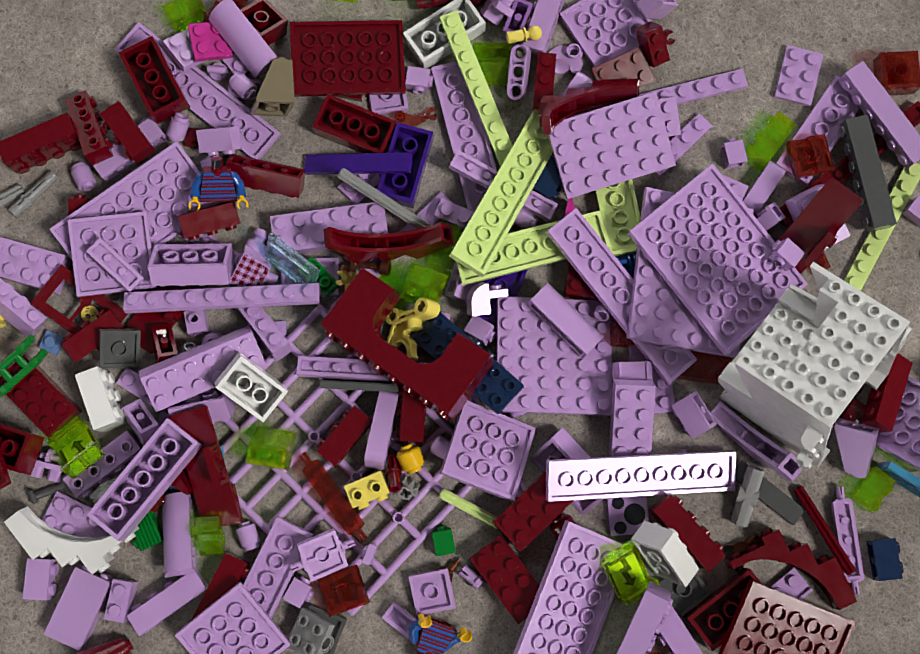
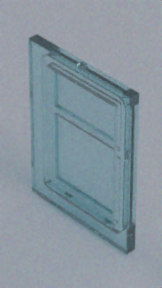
M270 232L265 253L267 261L296 284L317 283L320 270L273 232Z

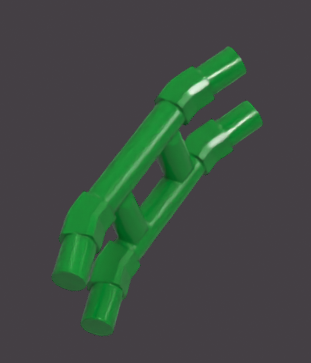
M29 334L0 363V375L7 381V383L0 387V397L9 393L26 375L38 367L48 354L47 350L42 348L29 362L21 356L35 340L34 336ZM16 361L22 369L12 376L6 368Z

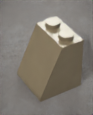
M284 57L273 59L250 110V115L288 116L295 103L292 60H287Z

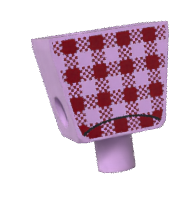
M245 245L233 268L230 283L243 287L262 286L264 282L275 285L278 275L269 272L271 269V261Z

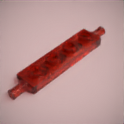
M306 452L302 453L299 457L305 464L302 470L303 474L348 535L356 534L361 543H363L368 537L361 529L365 524L355 508H352L350 501L320 460L312 461Z

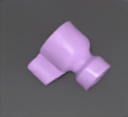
M255 228L253 232L254 237L248 239L245 245L270 260L273 251L263 244L264 241H267L269 233L263 229Z

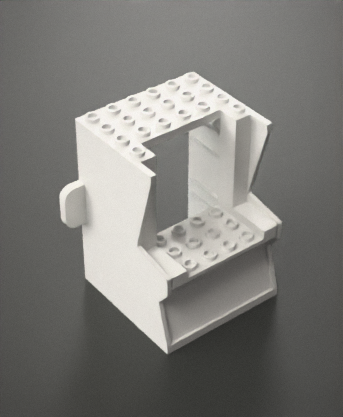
M815 262L810 265V269L819 291L818 298L790 284L779 298L773 310L735 359L723 370L722 375L720 374L718 377V382L725 389L719 396V399L799 454L797 456V465L805 472L807 469L810 470L811 464L817 467L820 466L830 452L826 445L833 424L864 383L875 390L878 389L887 377L897 353L906 343L913 330L909 327L910 321Z

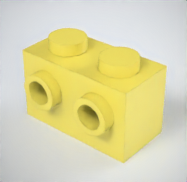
M378 471L344 486L352 508L358 507L359 510L370 506L369 502L375 499L377 503L387 499V494L391 493L383 471Z

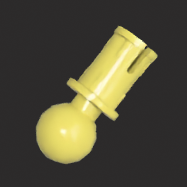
M532 26L527 31L523 27L520 30L506 32L508 44L522 41L526 43L528 38L536 41L542 36V30L538 26Z

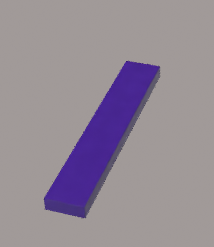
M411 152L306 155L304 169L306 175L339 174L342 168L347 169L353 174L411 173L413 155Z

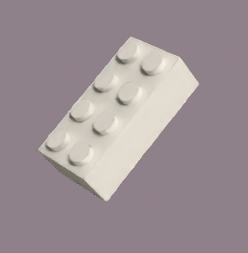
M454 0L403 32L404 43L422 68L428 69L453 53L440 22V16L457 10L470 41L485 32L486 22L470 0Z

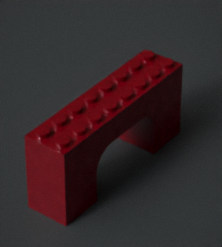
M362 268L320 324L325 329L323 333L333 342L337 343L339 341V344L349 353L353 354L355 352L354 354L366 365L370 362V366L382 376L386 373V377L396 386L403 385L402 388L413 398L417 395L421 403L429 409L433 406L435 408L434 411L443 419L447 420L450 418L454 420L493 366L494 361L491 354L460 333H457L436 361L428 364L415 362L381 338V326L400 300L399 296L391 286Z

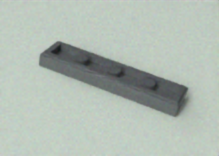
M323 378L320 381V388L399 391V387L392 382Z
M741 461L736 467L735 481L741 485L748 466L744 461ZM762 478L758 499L791 525H795L805 512V509L766 478Z

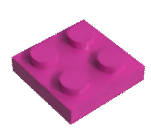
M211 22L188 24L195 62L232 58L231 47Z

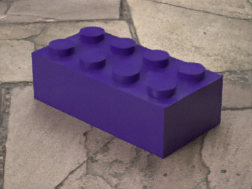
M396 123L388 153L411 152L413 155L411 173L381 174L377 190L402 206L414 209L434 140L432 131Z

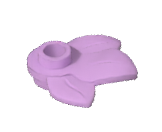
M573 43L567 47L559 45L549 52L556 54L555 74H565L570 70L576 75L581 71L583 67L581 60L583 50L578 44ZM575 51L577 55H571L570 53Z

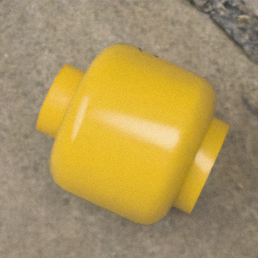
M411 443L401 446V450L396 454L400 469L407 472V474L420 471L425 463L421 448L419 446H412Z

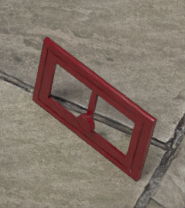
M62 264L30 303V305L68 332H73L74 334L78 333L81 329L73 320L83 307L91 305L92 300L107 311L111 309L120 322L128 315V313L123 311L122 307L104 294L81 297L79 300L81 305L70 319L46 303L63 279L76 288L74 273Z

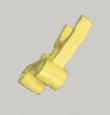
M419 298L415 303L414 309L405 311L393 308L386 318V322L392 325L387 342L396 349L404 344L407 356L417 361V343L410 337V333L422 330L423 321L437 317L440 312V304L430 299Z

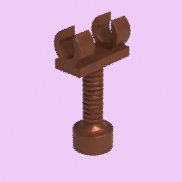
M382 260L381 263L365 261L360 264L351 262L350 267L340 265L339 271L346 270L347 272L356 273L357 268L377 270L380 271V275L389 276L391 261Z

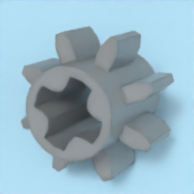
M405 475L403 480L400 479L402 489L396 493H398L400 499L410 501L412 496L417 497L420 484L416 483L415 477Z

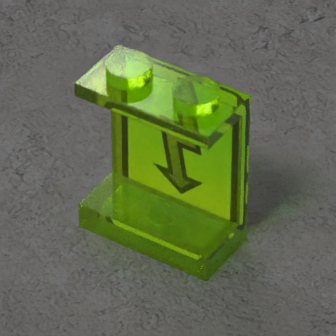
M79 416L75 417L46 440L48 445L58 452L64 466L61 467V470L72 479L76 478L105 455L90 426Z
M633 541L623 543L622 548L608 552L606 557L600 560L619 603L630 606L641 599L650 581L660 586L658 579L649 577L638 548Z

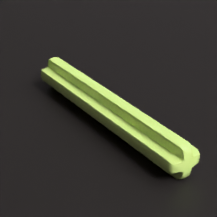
M445 488L440 491V499L496 528L492 521L497 516Z

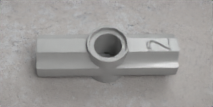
M747 466L742 485L739 486L736 494V504L730 520L731 523L741 527L748 526L753 507L755 508L758 502L759 488L764 470L754 466Z

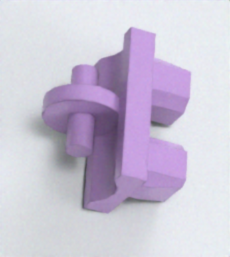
M49 449L47 453L41 452L40 458L45 459V462L36 460L33 471L29 476L42 478L44 468L50 469L47 480L60 482L63 472L67 473L68 467L53 464L54 461L60 462L61 456H56L55 449Z

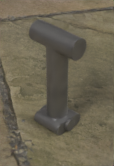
M67 474L61 476V483L37 492L34 490L29 491L31 503L37 504L39 502L38 499L52 495L57 491L64 490L65 495L71 494L72 491L63 480Z

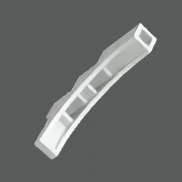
M28 506L18 510L4 521L32 560L38 557L43 559L52 553L61 567L67 564L72 566L81 560L91 574L97 571L102 573L111 566L109 562L114 559L112 554L121 548L119 544L123 542L117 541L111 535L93 538L63 533L50 527L38 518ZM138 525L124 541L125 543L136 537L134 533L140 529Z

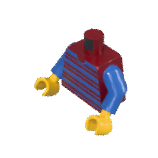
M212 157L211 166L203 167V172L198 173L191 184L190 198L192 201L189 202L188 208L191 210L192 203L198 205V211L200 209V202L237 201L239 210H241V202H246L248 209L249 203L245 199L244 182L236 172L232 171L231 166H223L221 157Z
M419 612L416 620L408 627L409 641L415 650L418 651L417 654H443L461 641L470 642L472 640V631L467 632L465 627H461L459 632H457L451 624Z

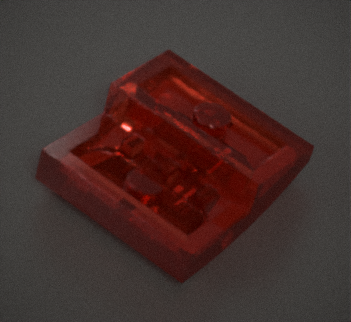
M825 134L809 136L806 139L785 143L795 179L835 170Z
M357 564L317 579L329 617L370 603Z

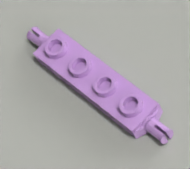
M844 486L835 487L837 499L830 502L835 536L856 569L850 575H846L844 571L843 573L848 583H850L854 595L860 594L858 582L864 580L853 502L852 499L845 498Z

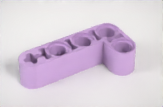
M379 391L365 452L364 462L366 468L385 470L389 442L399 401V392Z

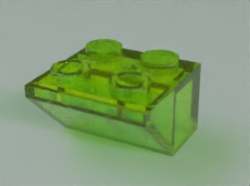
M473 42L474 53L488 86H507L511 43Z
M258 426L249 442L245 463L289 471L297 432Z

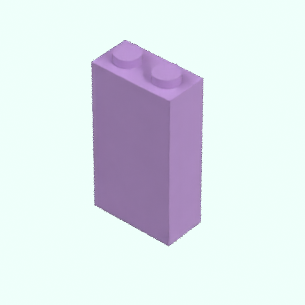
M84 564L83 566L75 567L43 635L79 651L85 649L109 598L112 576L104 572L101 574L96 572L91 574Z

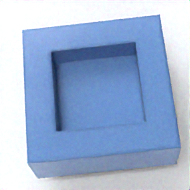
M47 330L39 348H43L58 356L62 347L61 344L64 343V337Z

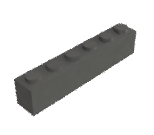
M868 115L845 119L840 124L839 134L844 140V152L848 155V167L850 173L853 174L854 190L863 199L859 206L863 212V225L867 227L868 232L891 228L897 222Z

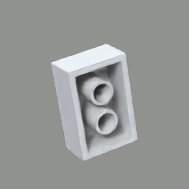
M238 352L214 382L218 390L262 422L267 419L288 392L286 386L240 352Z
M96 366L75 374L93 430L107 432L126 425V417L123 408L119 404L121 396L119 391L115 390L113 386L115 378L112 372Z
M644 521L631 540L656 576L687 587L699 570L694 562V557L687 551V546L681 542L678 537L679 534L674 529H666L658 523Z

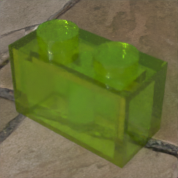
M173 0L162 6L175 31L186 30L188 24L202 21L205 17L204 12H207L201 0Z
M877 466L870 467L867 476L861 479L848 498L852 499L864 511L876 512L882 506L881 501L893 491V485L896 481Z
M219 516L195 518L194 526H191L190 533L191 538L195 539V548L199 550L200 555H225L226 536Z

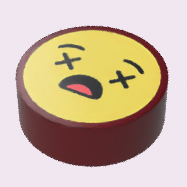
M94 305L83 307L80 311V317L83 322L89 320L92 323L97 319L95 315L100 310Z

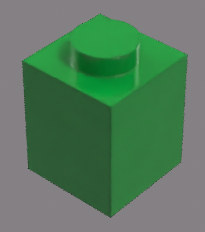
M447 526L435 528L436 532H432L436 557L456 553L452 529H447Z

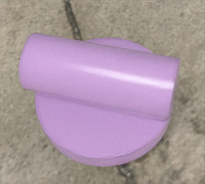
M217 62L207 66V72L213 80L222 81L227 77L228 70L223 63Z

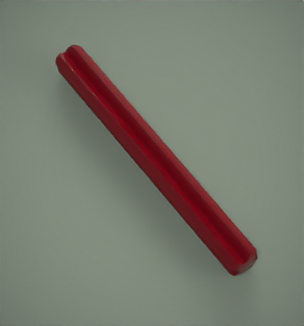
M798 486L793 492L836 557L845 574L850 575L856 571L854 565L804 487Z

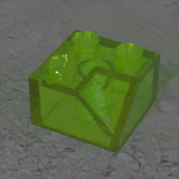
M411 263L399 297L408 303H416L419 298H426L439 303L448 275Z

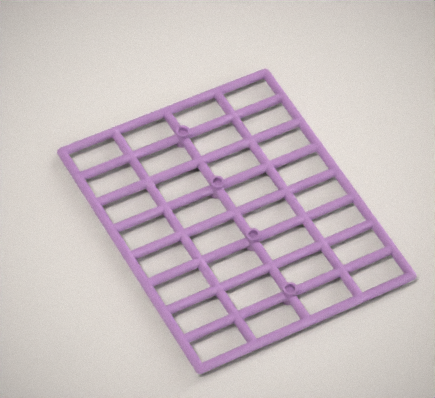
M318 305L286 337L292 349L291 353L297 358L298 356L306 355L292 342L320 314L324 318L328 315L329 312L323 305ZM326 337L308 356L318 357L333 341ZM353 352V354L350 353L345 359H356L357 356ZM271 354L264 360L267 366L262 367V369L265 371L275 361ZM297 368L282 382L286 388L298 378L296 375ZM319 385L295 411L281 400L277 406L288 418L261 446L245 433L258 419L251 414L240 427L232 419L223 422L234 432L221 445L223 446L224 453L239 438L254 452L230 478L231 484H236L260 458L275 472L247 503L238 495L240 508L267 535L278 516L284 518L303 499L317 513L303 528L304 530L311 532L324 519L338 533L337 537L341 542L351 538L354 539L356 546L352 548L359 555L345 570L353 567L358 568L362 564L363 557H361V553L364 547L350 532L377 504H380L393 519L371 543L379 545L398 524L415 538L387 569L373 558L370 565L380 576L365 591L367 601L455 507L447 503L421 532L405 518L432 488L438 493L444 488L438 482L444 476L440 474L441 468L432 476L422 467L417 473L427 483L419 490L417 497H413L400 512L386 499L378 503L375 499L369 502L370 506L361 509L343 528L329 512L347 494L344 486L362 479L370 468H366L365 463L356 471L344 459L341 461L339 466L350 476V479L324 507L317 503L307 492L332 467L330 463L326 461L302 487L286 473L314 443L319 444L322 440L321 436L348 407L352 409L356 406L373 420L374 412L369 416L354 402L364 390H354L348 396L341 389H330L343 403L316 431L305 423L300 416L326 390L325 388H320ZM426 407V414L439 427L420 446L423 455L430 448V442L434 437L437 438L444 432L452 437L454 431L432 408L429 409L428 407ZM295 423L308 435V439L280 467L266 451ZM396 431L391 435L388 449L391 447L398 453L401 450V446L396 442L399 437H396ZM401 470L402 474H401V476H400V479H401L407 472H404V471ZM282 479L296 494L267 523L252 508ZM465 484L456 495L464 498L473 487ZM322 578L315 580L323 588ZM342 602L346 607L344 610L351 616L355 615L366 603L363 602L348 607Z

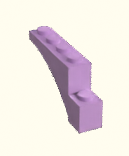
M721 401L710 411L717 423L716 425L765 469L772 468L785 481H793L802 471L797 465V458L791 452L786 451L763 436Z

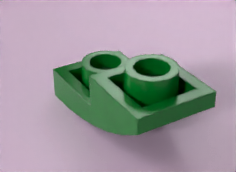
M313 256L299 268V271L311 283H319L320 292L326 298L340 287L336 284L337 280Z

